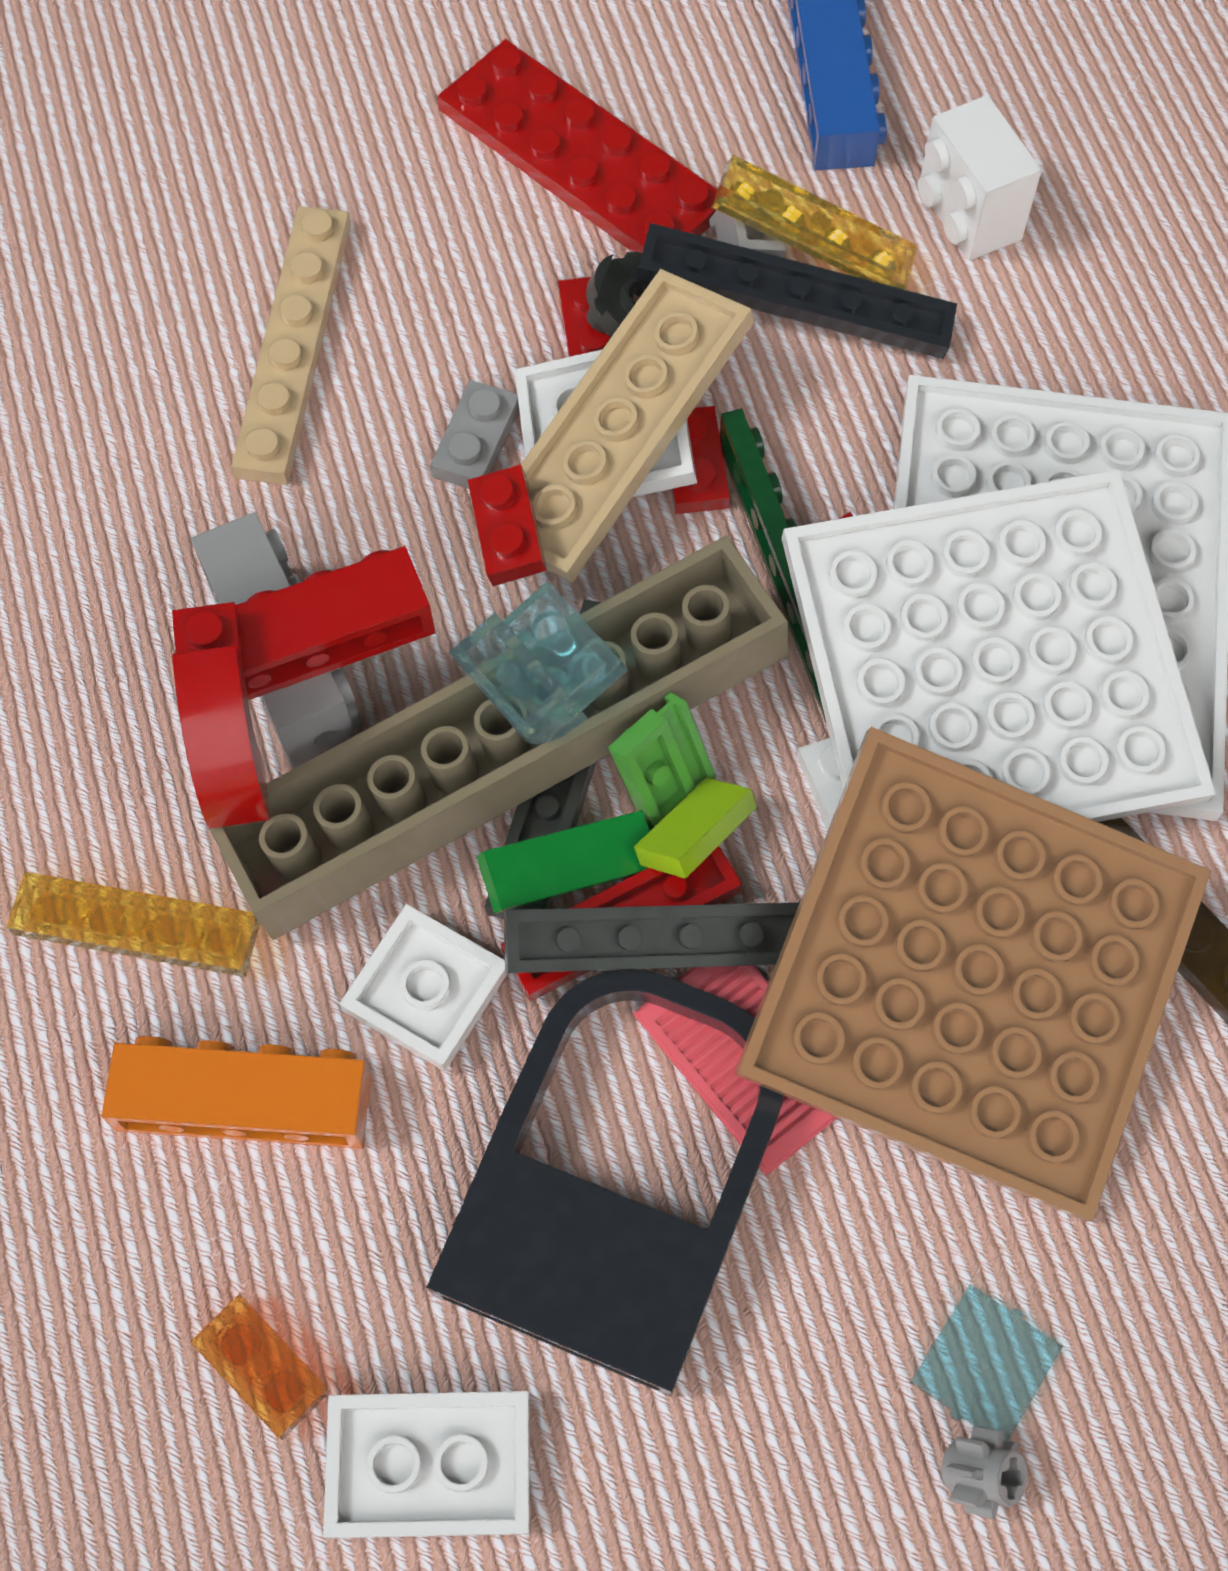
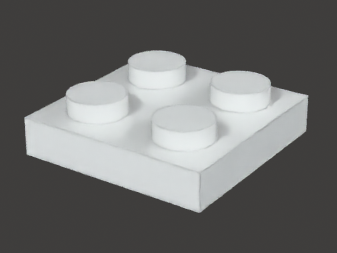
M406 904L339 1005L343 1012L434 1066L446 1071L508 973H505L504 959Z

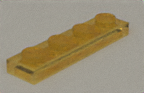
M732 155L724 167L712 208L852 276L904 290L907 288L918 245L750 162Z
M24 871L6 928L16 936L246 977L260 923L253 912Z

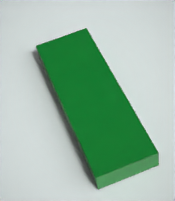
M643 810L501 846L478 854L476 858L494 914L631 877L647 869L648 867L640 865L634 848L650 832Z

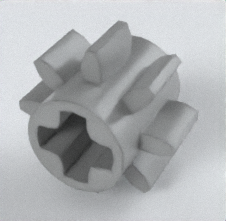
M973 1426L971 1439L957 1436L955 1441L947 1447L942 1460V1478L947 1489L952 1491L951 1502L965 1505L966 1513L989 1519H996L998 1505L1012 1508L1022 1498L1028 1478L1025 1459L1017 1452V1442L1004 1440L1003 1431L981 1426Z

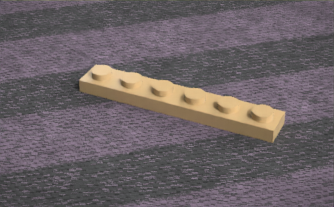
M298 206L231 465L235 479L288 485L351 227L348 211Z

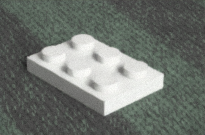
M528 1391L328 1395L323 1538L530 1535V1419Z

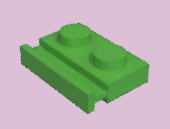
M671 691L664 697L667 704L658 712L650 709L608 747L636 810H643L647 825L652 829L706 777L716 778L687 702Z

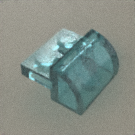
M549 581L544 583L503 621L494 612L449 652L521 737L531 744H544L557 740L586 721L588 717L583 713V710L628 671L622 661Z

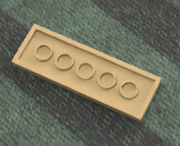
M660 269L521 463L527 475L548 571L571 583L574 582L755 322L751 308Z

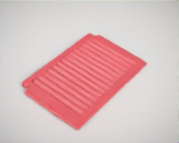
M755 965L692 967L676 979L730 1001L744 1009L754 1018L769 983ZM645 1003L633 1013V1016L741 1146L758 1101V1085L734 1075L743 1049L731 1037L713 1027L658 1005ZM783 1095L776 1126L759 1169L765 1176H768L838 1118Z

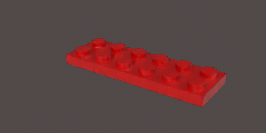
M504 39L437 95L439 111L631 252H643L650 223L701 236L710 228V218L726 197L721 191L507 39Z

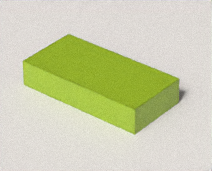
M706 777L634 846L640 865L686 879L757 808L752 789Z

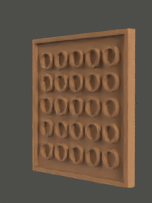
M870 727L862 740L734 1075L1075 1218L1093 1222L1211 870L874 727Z

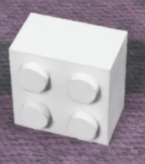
M985 95L933 116L928 142L925 144V157L921 176L918 179V191L923 203L927 207H932L942 221L948 240L954 245L957 244L967 260L971 261L1022 240L1042 169L990 96Z

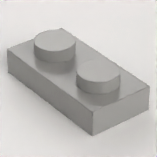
M469 380L430 464L432 478L469 489L467 480L491 473L519 412L518 394Z

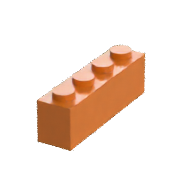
M155 1036L136 1037L134 1044L114 1043L101 1118L116 1132L363 1149L372 1075L365 1060H358L357 1054L342 1049H323L320 1051L319 1057L295 1055L296 1051L290 1047L272 1044L259 1046L258 1053L234 1051V1046L229 1043L214 1040L198 1041L196 1048L172 1047V1041Z

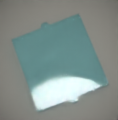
M970 1284L910 1383L948 1408L952 1420L959 1421L964 1419L973 1426L1003 1431L1004 1440L1009 1441L1063 1346L1024 1321L1021 1310L1013 1309L1009 1311Z

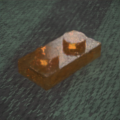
M238 1294L190 1341L280 1440H283L331 1392L241 1294Z

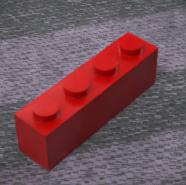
M406 546L391 551L379 550L372 552L360 562L334 571L322 570L315 572L303 582L277 591L265 590L249 597L246 602L236 605L239 614L248 701L436 634L430 604Z

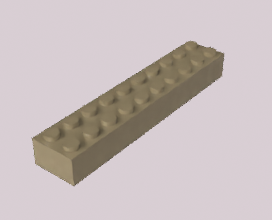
M726 535L267 783L270 820L212 828L210 831L251 911L270 938L275 940L610 755L608 747L650 709L656 712L662 709L667 704L664 697L670 691L685 700L691 710L789 656L788 621Z

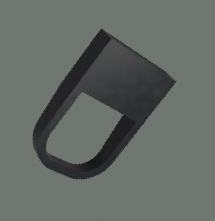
M635 969L614 970L592 976L575 985L556 1002L548 1013L496 1125L426 1288L437 1298L672 1397L776 1126L783 1095L758 1085V1101L711 1223L707 1228H700L520 1154L571 1034L584 1018L603 1006L621 1001L652 1003L713 1027L731 1037L742 1049L744 1048L755 1018L736 1004L655 972Z

